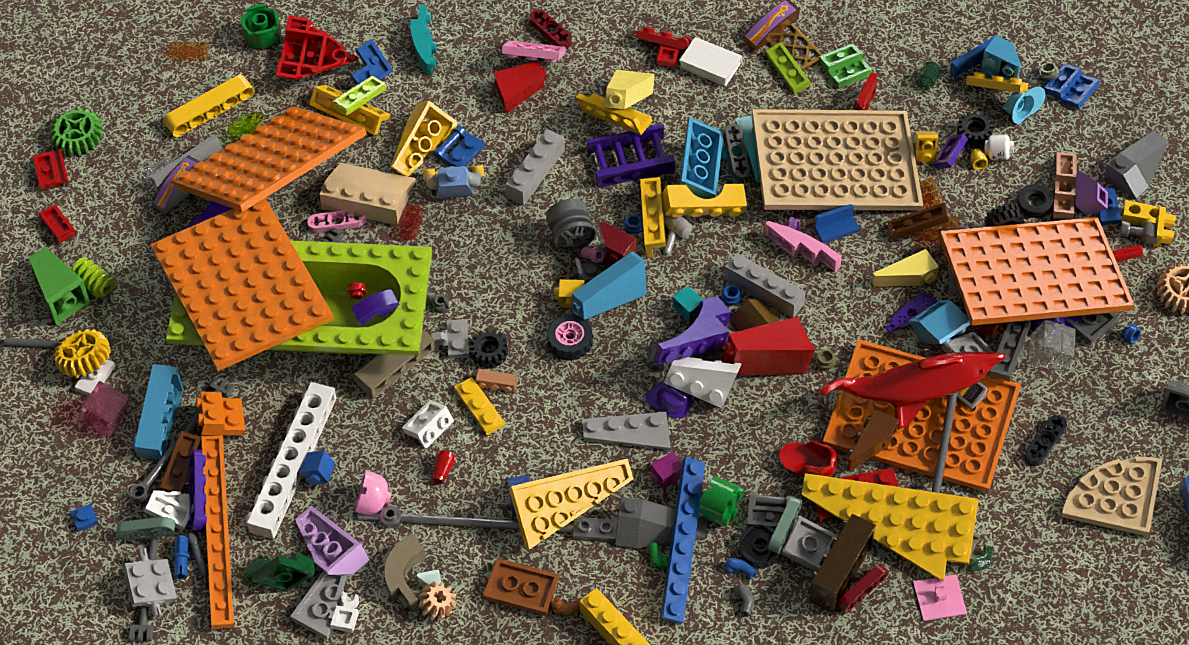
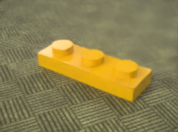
M974 72V75L966 77V85L1018 93L1028 91V83L1022 82V79L1019 78L1004 80V76L992 75L991 78L985 77L986 74Z
M473 377L454 386L455 392L486 435L505 426L503 419Z

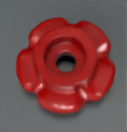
M355 282L348 285L346 293L352 299H362L367 294V290L365 289V284Z

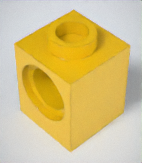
M560 279L559 288H555V300H559V307L572 308V293L585 285L584 280Z

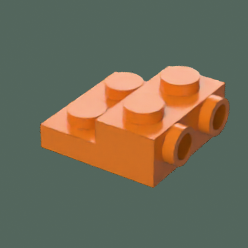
M200 392V397H196L195 408L199 410L197 426H201L202 435L244 436L245 423L242 399L222 398V392Z

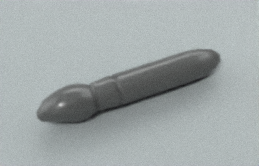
M189 532L187 537L188 543L191 546L198 570L203 577H206L208 569L199 547L198 539L192 532Z

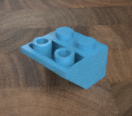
M995 36L984 50L981 73H985V77L991 78L992 75L1004 76V80L1018 78L1021 63L1013 43Z
M948 300L938 301L909 320L920 343L944 345L951 340L952 336L965 332L967 330L966 327L971 324L968 316L952 301Z

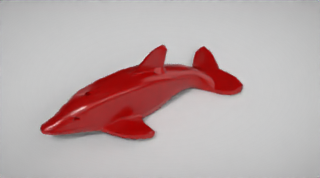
M989 352L941 354L896 366L868 377L832 380L818 388L817 392L819 395L824 396L831 391L842 390L866 400L891 403L895 407V418L899 419L898 428H904L913 421L926 402L955 394L978 383L987 375L989 370L1003 361L1006 355Z

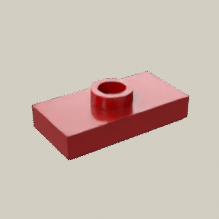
M56 204L38 214L41 221L59 244L77 234L74 227Z

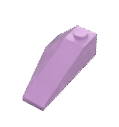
M310 506L295 519L316 565L328 575L354 574L370 560L357 540L313 506Z

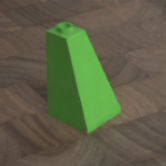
M44 247L29 257L32 269L56 325L90 303L83 280L49 249Z

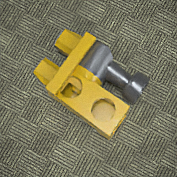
M1125 200L1121 215L1119 237L1126 238L1129 234L1141 237L1143 244L1153 245V247H1159L1160 243L1172 244L1174 231L1165 230L1164 227L1173 229L1176 215L1166 213V207L1160 206L1158 208L1148 204Z

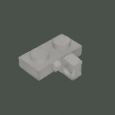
M467 319L447 320V330L431 333V337L434 339V346L443 345V348H448L449 359L469 357Z

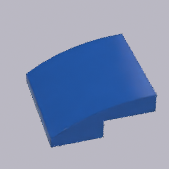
M1064 63L1059 69L1058 76L1051 79L1044 87V90L1073 108L1080 109L1100 84L1099 79L1083 75L1081 68Z

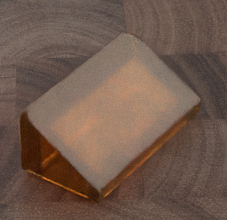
M173 41L169 47V60L207 61L210 43Z
M932 177L920 182L923 200L922 210L944 202L938 184Z

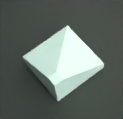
M439 570L417 574L419 587L424 588V586H429L434 581L437 585L441 583Z

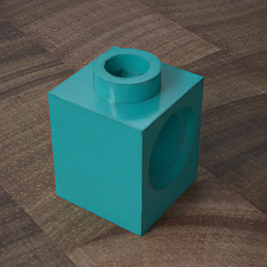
M687 286L683 290L677 291L673 296V308L690 323L697 318L696 314L703 299L690 286Z

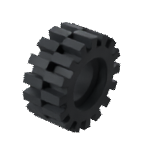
M974 111L973 114L967 112V116L963 114L959 119L957 135L964 133L968 138L965 146L968 143L971 148H973V145H976V148H980V144L985 146V140H988L993 134L994 128L992 119L989 120L988 115L984 117L983 112H980L979 115L977 111ZM977 126L982 129V132H971L968 130V127Z
M1006 203L1002 207L999 205L997 209H991L992 212H988L984 218L987 227L1024 224L1025 222L1019 207L1016 204L1013 205V203L1009 205Z
M485 329L486 333H483L481 330L479 331V336L475 334L470 341L471 358L475 364L478 363L479 367H482L484 364L486 369H489V365H492V368H496V363L500 366L502 360L505 362L506 356H508L505 336L502 337L501 332L496 334L494 329L492 333L489 332V329ZM492 344L497 347V350L493 353H484L481 351V348L484 345Z

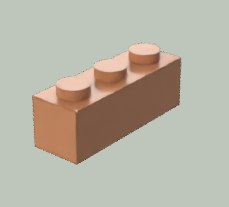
M478 369L476 383L480 388L487 387L492 390H504L508 393L511 391L515 392L517 375Z

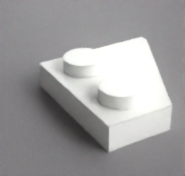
M153 491L143 512L155 518L169 517L175 520V527L183 531L189 519V494H181V492L177 491L170 493Z

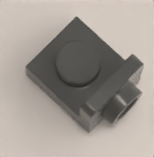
M575 258V266H572L574 279L584 280L585 284L602 273L600 263L588 262L580 264L579 258Z

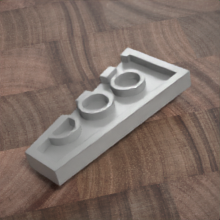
M666 412L582 419L584 441L605 444L617 443L629 447L631 445L641 446L645 449L657 448L671 452Z

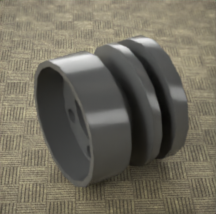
M561 200L548 209L546 220L549 229L552 231L554 244L559 250L569 252L588 246L594 240L595 229L590 220L587 206L582 200Z

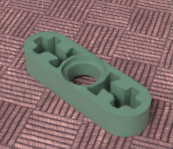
M795 497L790 498L770 540L769 551L780 554L799 514L802 500Z
M169 517L120 522L117 525L116 537L121 540H139L170 536L174 534L176 522Z

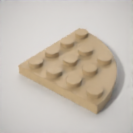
M1135 457V459L1122 461L1117 459L1098 466L1081 478L1079 483L1070 492L1064 504L1061 517L1148 537L1162 459Z

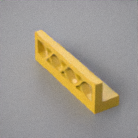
M328 85L314 87L309 105L347 123L364 127L365 131L373 135L379 132L381 122L388 120L391 115L365 103L346 116L332 107V101L344 93Z
M579 93L576 96L585 113L639 135H642L653 121L649 115L629 107L626 109L605 107L606 98L596 94L588 97Z
M660 177L640 179L644 243L647 258L653 257V248L666 247Z

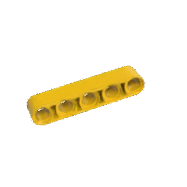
M243 75L235 76L169 112L164 117L163 123L174 137L181 136L180 134L183 135L196 128L197 125H201L214 118V115L217 116L230 109L231 106L234 107L247 100V97H252L255 90Z

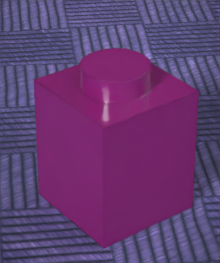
M673 452L651 463V480L655 485L659 484L662 489L680 480L682 463Z

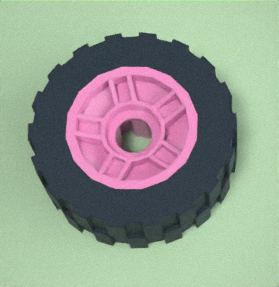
M566 314L553 320L547 332V342L551 353L553 352L554 356L568 361L584 357L593 345V331L589 322L575 314Z

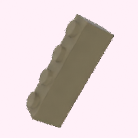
M422 329L419 356L376 354L369 363L357 370L355 373L356 384L372 399L376 398L435 350L434 339Z

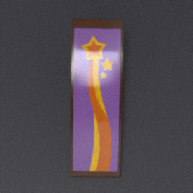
M783 0L760 18L743 36L742 40L754 51L758 50L782 35L785 27L797 21L800 9L791 0Z

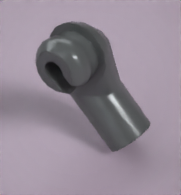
M745 584L737 585L734 588V594L737 597H741L743 601L739 613L750 616L755 597L749 586Z

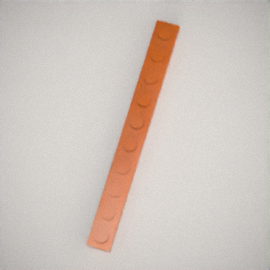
M223 435L201 436L203 455L206 456L203 474L206 475L204 494L207 497L205 514L207 515L206 538L211 629L234 628Z

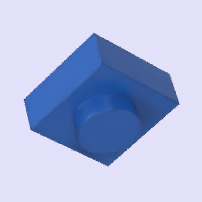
M91 503L70 511L78 532L99 524Z

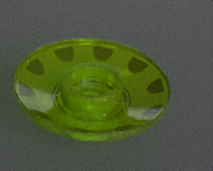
M253 112L242 116L229 126L228 132L233 136L250 134L264 121L265 116L262 112Z

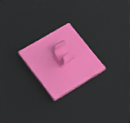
M956 574L945 576L944 581H940L937 578L913 581L923 621L967 614Z

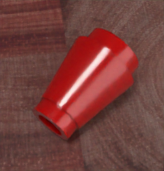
M439 450V453L435 455L433 481L442 484L445 482L456 462L453 453Z

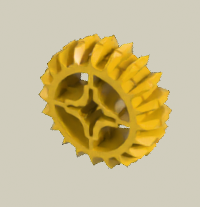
M86 329L84 332L79 330L78 333L65 337V341L59 342V346L55 348L56 352L53 355L55 364L63 375H68L69 378L73 376L78 378L80 375L85 377L88 373L93 374V371L96 369L100 370V366L105 365V360L110 358L109 354L111 351L107 338L101 332H97L95 329L91 331Z

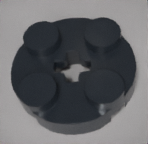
M766 525L754 528L755 526L749 527L740 536L739 554L742 559L751 566L765 569L776 563L781 557V552L777 554L768 550L775 529ZM762 543L765 544V549L763 550L757 549V546L755 545H761Z

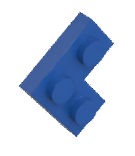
M372 39L355 50L365 67L350 76L356 86L371 76L381 80L393 72V69Z

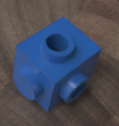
M325 450L307 452L300 473L310 486L329 483L335 462Z

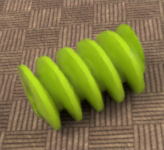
M87 257L77 260L71 269L83 280L85 288L97 298L107 296L116 286V279L111 278V275L105 273L103 269H100L98 265H95L92 260H88Z

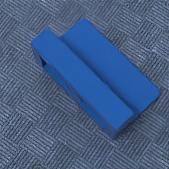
M852 204L815 216L814 230L821 243L825 244L859 232L860 228L853 217L854 207Z

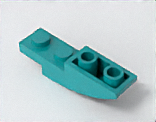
M419 5L418 19H410L413 49L423 70L427 75H432V68H436V57H433V53H437V42H433V34H430V27H427V24H431V12H427V5Z

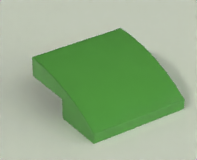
M853 43L819 56L822 66L838 89L865 79L872 72V68L863 60L862 52Z

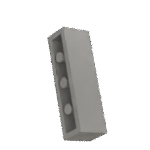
M548 129L545 131L506 183L507 198L523 206L565 151L564 136Z
M736 253L725 266L726 281L752 296L764 300L765 303L789 317L794 318L804 306L806 291L744 256Z

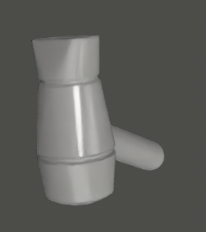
M663 207L664 224L670 229L663 254L670 255L676 235L683 239L688 237L692 232L693 226L683 217L665 216Z

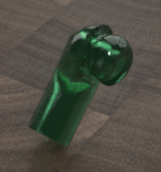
M983 546L981 556L970 559L969 565L967 564L968 569L978 572L989 568L994 550L993 547Z

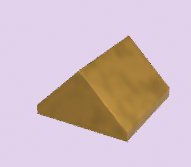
M747 299L730 319V322L738 331L781 321L764 300Z

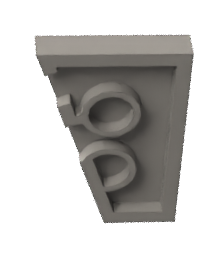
M323 571L291 614V620L328 640L331 632L332 618L336 605L339 606L346 582V575H328Z

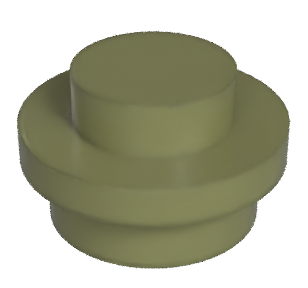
M1047 62L1041 66L1039 74L1041 78L1051 80L1058 76L1059 69L1056 64Z
M828 349L821 350L815 357L816 365L825 370L833 368L836 364L835 354Z

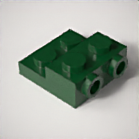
M295 553L290 558L279 555L252 573V582L289 592L315 574L314 559L300 553Z

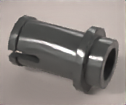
M656 344L647 347L649 359L647 367L651 372L661 371L664 363L657 365L653 360L658 346Z

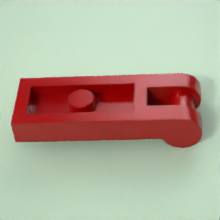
M647 26L637 30L635 37L678 49H685L692 42L689 36L678 38L674 37L671 32L662 31L658 33L654 32V28Z

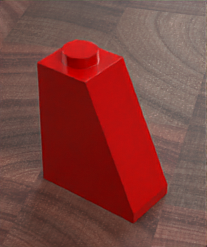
M538 61L494 72V83L505 113L510 112L544 87V79H547L545 69L540 67Z

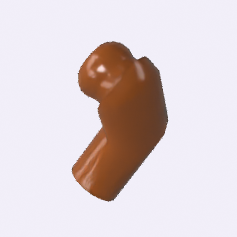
M554 598L550 603L551 610L555 614L570 616L580 610L581 599L578 598L567 604L563 603L560 598Z

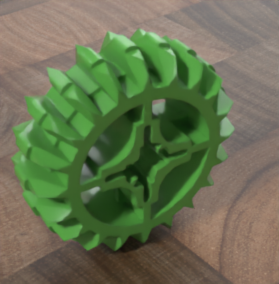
M81 107L77 111L72 108L70 112L65 110L63 115L58 114V119H53V124L50 125L49 136L51 142L57 150L61 149L64 155L69 153L73 156L77 153L80 156L83 151L88 154V149L95 150V145H100V139H103V127L100 119L94 112L90 113L88 109L83 111Z

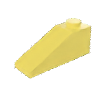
M925 249L874 272L872 285L874 287L930 284L937 278L939 266Z

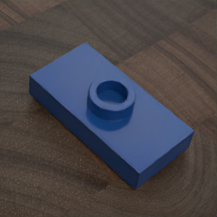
M1115 187L1104 188L1108 192V209L1098 212L1100 224H1120L1121 215Z

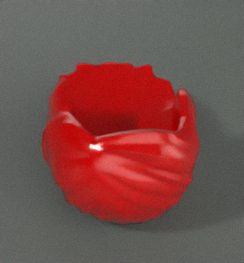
M810 441L806 444L791 442L789 445L785 444L784 448H781L779 452L780 462L783 463L784 468L798 476H805L806 473L831 477L837 470L838 458L836 451L828 445L816 441Z

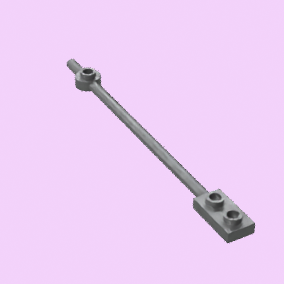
M387 506L381 512L373 515L358 513V520L381 521V524L386 528H395L400 523L520 530L518 521L401 514L400 510L395 506ZM577 517L574 519V524H567L556 532L573 533V540L616 542L618 520Z

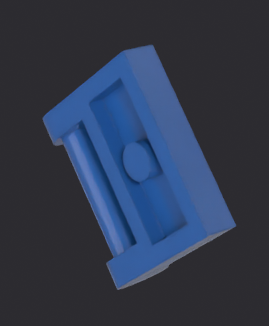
M457 126L453 130L454 133L440 147H436L432 153L436 158L450 166L466 167L485 147V143L466 132L463 127ZM459 138L463 139L449 155L445 153Z

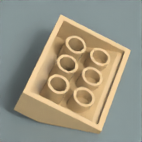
M340 163L325 180L319 194L321 208L331 212L346 211L347 215L348 212L354 213L355 217L365 215L366 219L398 226L416 178Z

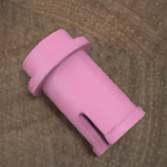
M586 246L581 250L582 258L589 259L594 263L601 262L605 257V253L600 247L591 248Z

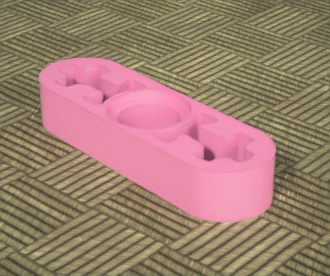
M341 210L313 214L307 220L309 230L314 233L331 231L333 228L341 230L360 227L366 222L365 215L359 217V220H355L354 213L348 212L347 215L346 211ZM334 218L342 219L340 224H333L331 221ZM315 221H319L318 226H315Z

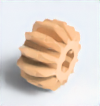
M435 581L429 586H424L422 593L418 596V599L421 601L419 608H425L423 615L431 614V620L436 616L439 620L443 619L445 615L449 616L452 613V609L456 606V602L453 601L456 594L449 593L451 587L444 588L443 582L437 585Z

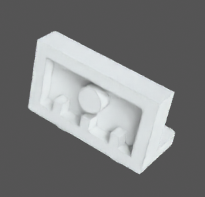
M429 400L402 429L405 434L417 438L422 447L428 448L454 420L446 406Z

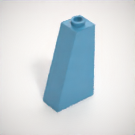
M631 252L573 292L571 307L574 313L585 320L647 295L645 260L635 252Z

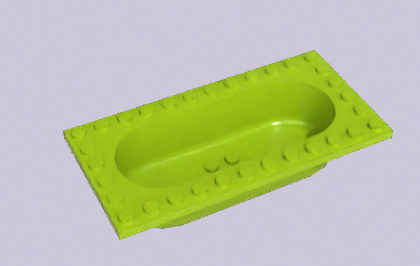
M291 241L330 308L334 320L267 350L419 356L432 247ZM358 282L365 284L367 294L362 299L350 298V295L346 293L350 283ZM391 289L400 305L384 317L380 313L376 314L362 325L357 320L351 307L371 295ZM175 293L166 337L167 344L203 345Z

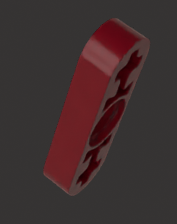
M536 9L530 13V24L554 46H562L568 49L572 45L571 34L545 11ZM549 27H553L556 29L554 32L546 31V29Z
M881 564L876 565L840 598L837 607L847 614L865 598V594L872 592L886 579L889 571Z

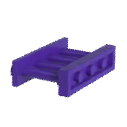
M663 124L648 127L642 135L628 131L586 140L587 153H595L600 170L596 171L598 188L675 172L674 156H665L660 139H664ZM652 141L657 158L646 160L641 143ZM633 145L638 162L627 164L622 147ZM614 149L619 166L608 168L603 151Z

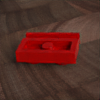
M870 73L861 89L859 97L855 100L853 109H868L877 90L878 80L876 79L878 74Z
M61 149L54 153L50 151L33 155L41 190L58 187L62 183L69 184Z

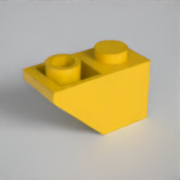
M915 131L913 145L916 162L929 163L935 161L938 134L935 131Z

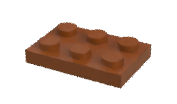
M497 558L484 591L483 599L547 616L550 603L560 580V574Z

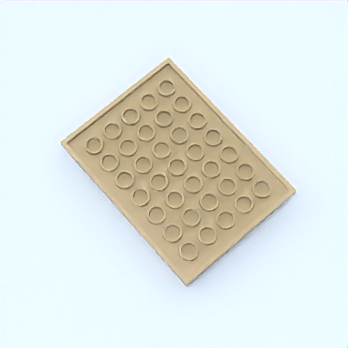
M752 109L751 116L764 210H834L849 204L853 205L854 210H922L923 200L907 111Z

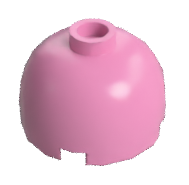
M369 471L364 472L355 512L373 515L381 511L384 504H389L391 492H388V484L381 475Z

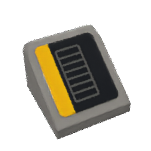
M978 382L969 388L959 391L957 398L973 409L986 397L987 388Z

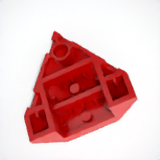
M289 15L276 77L297 80L357 61L359 57L347 52L342 44L325 31L317 29L308 18Z

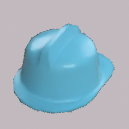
M1034 87L1027 92H1014L1003 105V109L1012 116L1015 124H1020L1025 118L1041 108L1045 100V90L1042 87Z

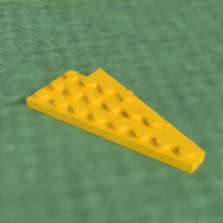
M805 473L802 496L842 521L845 519L849 520L850 516L854 514L875 524L874 540L938 580L944 581L947 561L969 565L979 499Z

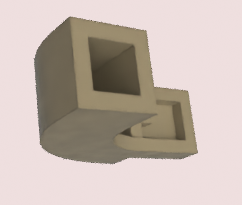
M413 533L403 538L393 547L387 557L384 570L390 598L392 601L399 599L403 608L408 607L412 613L419 609L417 597L405 582V576L410 568L426 559L425 550Z

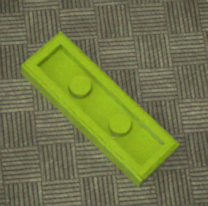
M782 42L765 51L768 59L794 94L811 86L809 79Z
M371 76L332 101V107L347 116L385 91L386 84Z

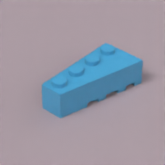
M152 365L137 436L133 440V449L136 450L138 457L160 460L165 453L184 390L177 367Z

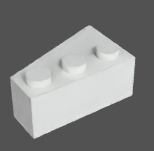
M691 357L674 360L664 383L722 408L742 363L728 364L717 360L715 362L702 361V359Z

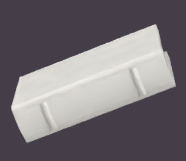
M695 37L681 57L679 68L726 87L740 66L742 56Z

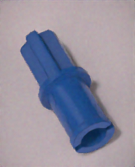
M184 535L175 538V553L172 556L174 560L173 577L175 579H179L180 571L181 579L188 577L187 561L190 559V556L188 555V538Z

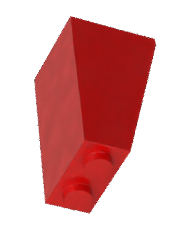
M798 317L730 333L727 343H725V350L721 360L722 363L728 364L742 363L737 375H802L807 373L815 349Z

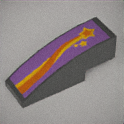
M188 155L176 166L154 199L152 207L155 210L166 214L191 194L174 188L172 180L177 178L180 173L193 169L194 165L200 162L199 160Z

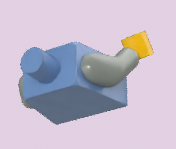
M483 164L471 166L472 172H469L465 166L439 168L436 175L434 168H423V180L426 181L427 187L430 190L436 191V198L474 196L473 187L479 186L481 178L484 176Z

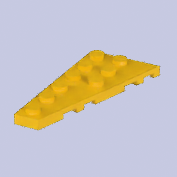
M628 459L509 487L526 551L632 481L633 475Z

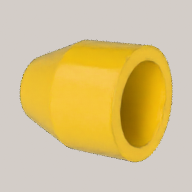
M980 149L972 150L970 161L975 170L985 169L988 166L986 155Z

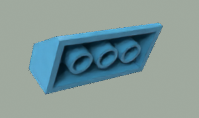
M689 117L680 184L687 185L688 189L699 198L713 199L717 194L724 132Z

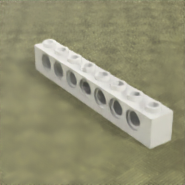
M311 382L308 389L304 390L302 403L296 407L294 420L287 427V436L284 441L280 442L277 458L272 460L271 471L263 480L262 491L255 497L253 511L247 515L246 524L250 533L270 539L275 538L302 475L300 471L306 453L313 452L337 399L335 388Z

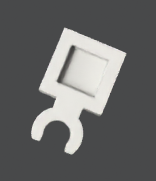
M344 592L342 595L343 606L336 605L331 629L353 633L359 614L358 609L354 608L359 604V597L355 594L353 601H347L348 595Z

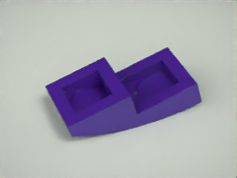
M390 289L371 295L351 308L357 320L363 325L378 313L384 317L400 304L394 292Z

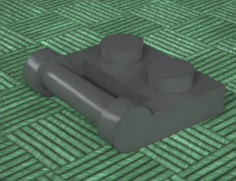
M750 492L747 528L766 525L776 529L785 508L756 506V504L787 506L790 498L793 496H787V498L763 496Z

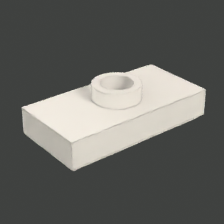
M105 360L106 364L101 365L100 370L96 369L93 371V374L88 373L85 377L82 375L75 385V390L94 398L115 368V363Z

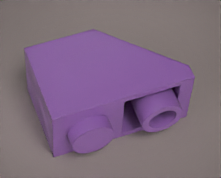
M1078 171L1075 182L1076 207L1085 215L1107 210L1108 192L1098 182L1083 172Z

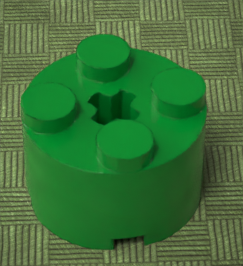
M264 4L249 7L240 19L246 43L253 49L268 48L278 44L282 32L277 11L274 8H267V5Z
M714 476L708 483L712 485L708 491L705 490L698 509V512L701 513L699 517L721 526H727L730 519L734 521L739 509L736 506L744 495V489L734 483Z

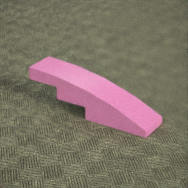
M770 221L765 223V235L791 256L795 257L800 253L814 265L820 260L834 272L840 268L842 256L825 244L790 227Z

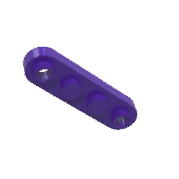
M192 449L189 455L190 530L200 531L202 527L206 526L207 515L204 514L207 497L203 493V487L206 484V475L203 474L206 456L203 455L202 450Z

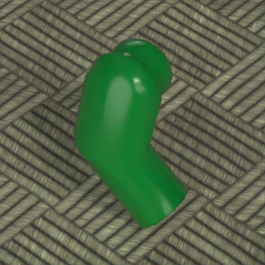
M658 543L648 544L652 565L662 570H667L668 558L660 554Z

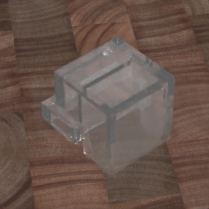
M1044 320L1030 335L1028 364L1038 367H1045L1047 365V368L1067 373L1070 370V362L1075 354L1076 329Z

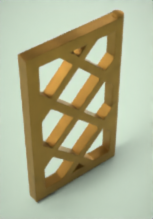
M792 23L789 26L795 31V34L784 32L780 35L779 43L782 42L783 36L794 37L793 45L784 43L783 45L786 48H792L791 56L794 60L805 61L804 65L800 67L803 71L819 62V56L823 54ZM797 38H802L808 45H796ZM773 40L769 42L772 47L778 44ZM795 49L807 50L806 56H794ZM809 51H815L818 57L808 58Z

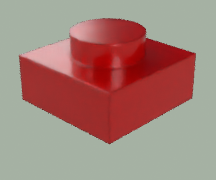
M660 46L657 65L676 68L679 49Z

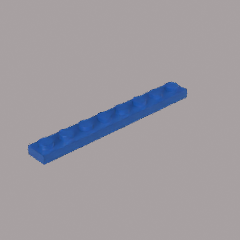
M685 457L682 460L660 620L678 625L684 622L699 514L698 509L705 471V462Z

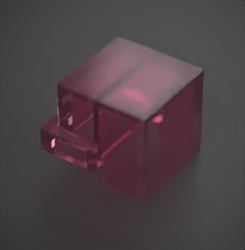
M99 380L83 405L78 420L110 438L132 402L128 400L129 397Z

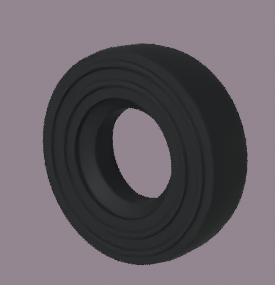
M1030 184L1023 187L1017 197V206L1020 211L1032 218L1046 216L1051 211L1054 203L1051 191L1039 184ZM1031 196H1038L1042 199L1043 203L1040 206H1032L1028 203L1027 199Z

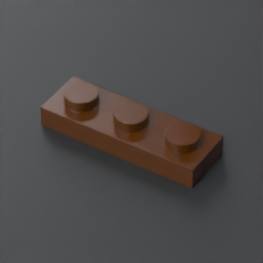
M945 202L888 221L889 235L892 241L949 222L948 208Z
M183 431L180 432L160 485V491L167 493L177 491L182 494L189 475V455L192 449L198 450L201 442L200 436Z

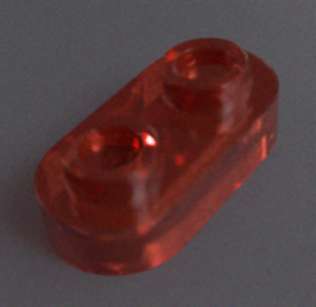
M409 205L403 210L398 226V234L401 239L410 241L418 236L423 220V210L420 206Z

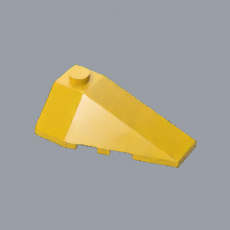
M430 101L417 102L407 121L391 167L401 175L408 177L423 163V159L429 153L433 154V150L452 135L458 122Z

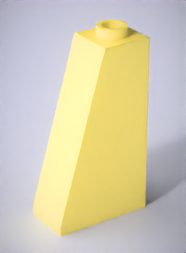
M616 70L607 86L605 107L626 109L653 94L655 74Z

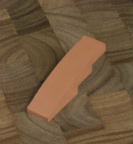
M1056 153L1053 218L1073 220L1077 154Z

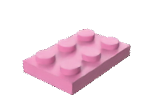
M509 40L502 46V54H507L509 58L526 56L527 60L545 58L546 62L555 63L565 55L566 47Z

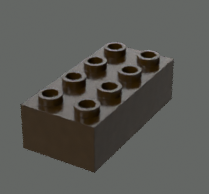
M854 514L850 516L849 520L845 519L843 521L839 537L835 536L833 538L829 554L823 555L819 564L821 566L819 571H814L809 583H811L808 591L810 603L831 613L835 612L838 601L846 593L873 546L875 524Z

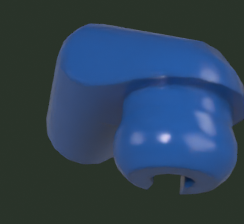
M729 558L726 560L727 563L724 564V569L728 573H734L735 569H737L749 580L757 575V571L745 560Z

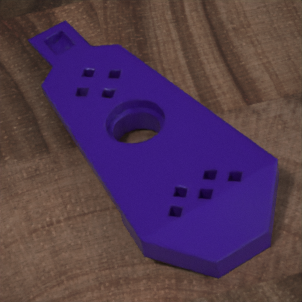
M920 292L892 317V322L885 326L886 330L890 333L896 328L904 329L910 326L909 320L938 301L932 295ZM914 313L915 316L909 317L907 314Z

